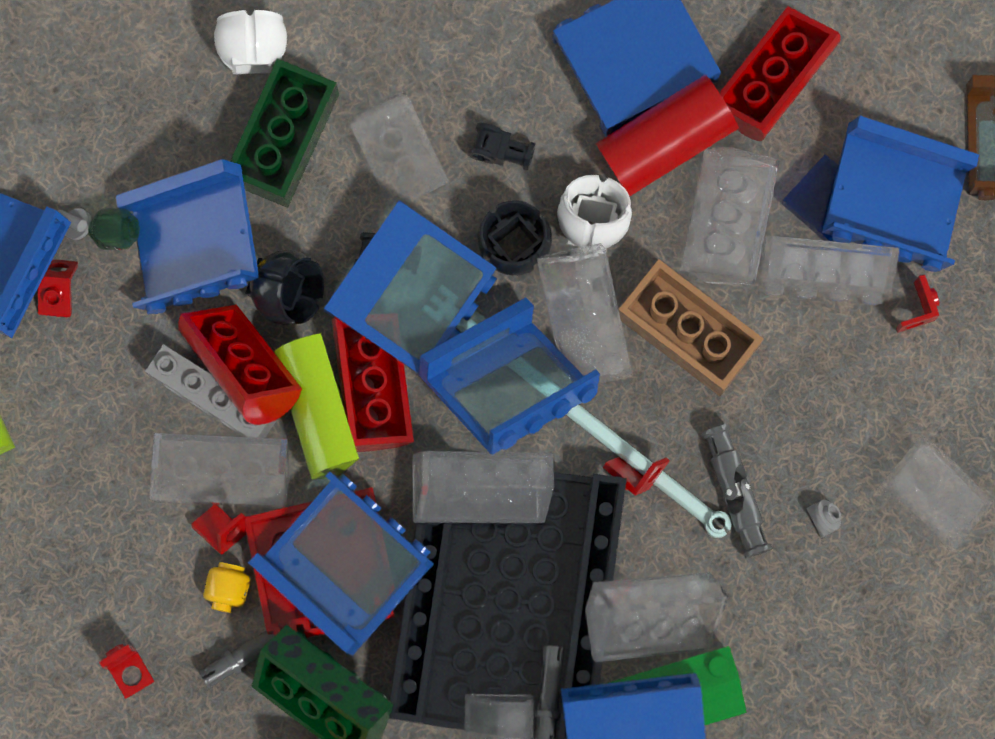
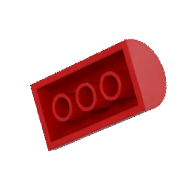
M787 6L719 92L739 126L737 131L752 140H764L840 43V33Z
M705 74L595 144L630 197L739 129V126L719 91Z
M237 304L180 314L178 322L180 333L248 423L254 425L270 423L282 417L294 406L301 394L302 388Z
M397 313L373 314L366 317L365 321L369 326L402 348ZM334 317L332 319L341 399L356 451L385 450L413 443L414 438L404 364Z

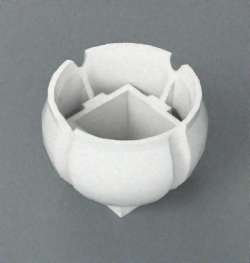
M245 10L220 15L217 18L214 32L215 47L219 57L233 71V74L271 73L277 58L281 60L286 49L287 31L283 23V17L278 13L264 10H254L252 15H248Z
M586 175L573 180L562 194L557 211L559 226L568 239L567 244L603 253L606 252V248L618 243L628 231L632 216L631 200L626 189L611 178L601 182L599 175Z

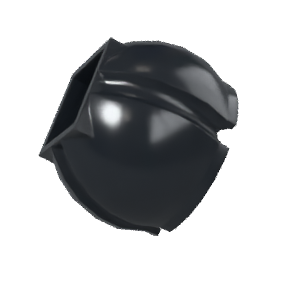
M518 200L502 202L497 205L495 213L489 211L485 215L479 226L478 246L481 256L485 260H490L489 263L494 265L496 271L502 274L518 276L530 273L534 270V265H541L550 253L552 232L549 222L543 216L540 217V211L527 202ZM519 226L532 241L533 245L511 260L498 242Z
M292 250L277 251L265 258H258L259 278L249 281L245 294L252 298V302L259 313L280 325L303 324L309 321L319 309V306L315 303L316 299L323 298L324 276L319 264L304 254Z

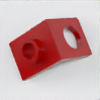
M56 259L51 261L38 287L39 315L70 318L72 313L71 279L78 268L77 261ZM55 267H63L67 270L58 272L52 271L50 269Z
M925 274L918 276L914 281V286L925 315L900 322L896 327L897 333L934 322L939 317L937 309L940 305L936 290L929 287Z
M620 457L607 461L603 468L614 477L627 478L625 490H629L636 496L651 488L670 460L665 457L652 463L644 476Z
M214 504L192 522V528L223 555L246 535V519L243 513L232 519L219 506Z
M123 644L112 648L105 653L106 658L99 662L103 669L110 671L126 699L154 683V679L136 648L131 645L124 647ZM135 666L141 671V681L135 686L126 685L122 679L123 671L127 667Z

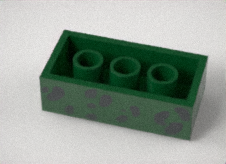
M277 58L230 162L241 165L245 191L284 207H289L339 96L337 82Z
M286 625L260 651L251 687L319 739H382L394 704L384 694L375 691L364 683L356 673L348 671L337 663L329 653L321 651L309 642L305 635L296 632Z

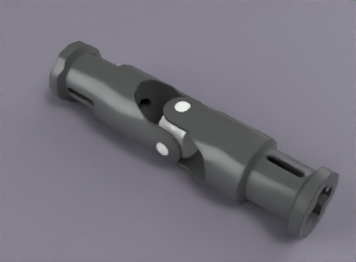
M723 424L702 432V437L708 441L713 456L711 463L718 483L721 485L733 526L742 538L746 550L744 557L750 558L768 552L773 548L771 544L767 543L761 526L763 519L751 485L747 480L739 451L734 450L728 433L730 426L729 424ZM744 498L742 509L737 506L735 499Z

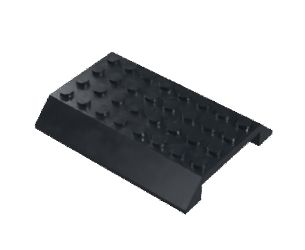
M435 451L427 452L415 539L430 551L427 558L434 564L406 595L390 700L394 705L389 719L521 739H534L536 732L534 710H537L539 702L543 646H558L565 648L558 703V712L561 713L560 720H557L555 739H567L561 689L600 684L627 478L600 474L586 477L461 459V455ZM413 555L411 559L410 572L418 563V559L415 558Z

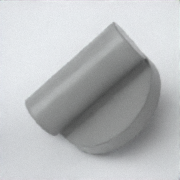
M81 208L73 209L69 213L58 210L59 213L72 222L65 234L67 238L80 240L88 234L92 219L87 211Z
M821 500L806 508L821 538L840 528L841 512L835 504L827 500Z

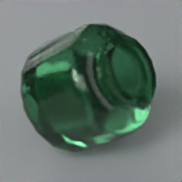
M123 208L101 209L95 214L89 225V235L101 250H128L138 240L140 234L138 219L128 209Z

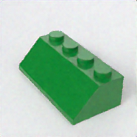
M730 646L608 682L616 683L697 673L702 692L704 725L747 713L740 677Z

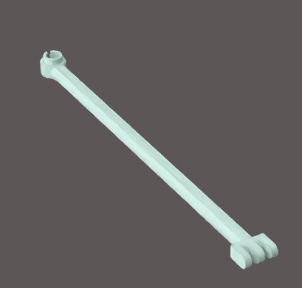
M441 285L438 292L447 299L443 302L433 295L429 300L439 309L435 312L431 307L424 305L421 311L437 324H440L444 318L451 323L459 311L455 306L459 301V297ZM462 318L456 328L464 332L477 323L471 318L468 321ZM521 358L506 366L544 398L560 390ZM577 405L566 414L641 475L644 476L652 465L649 459L582 406ZM664 471L661 472L654 482L656 487L701 521L708 535L714 538H722L727 535L724 528L730 531L731 519L725 512L713 511ZM713 519H722L724 521V528L720 530L715 529L712 524Z

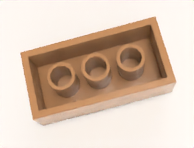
M659 259L618 309L617 319L720 397L764 340V338Z

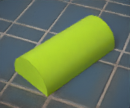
M321 333L291 341L274 351L302 388L297 402L291 408V413L310 477L314 480L325 479L329 471L338 476L359 459Z

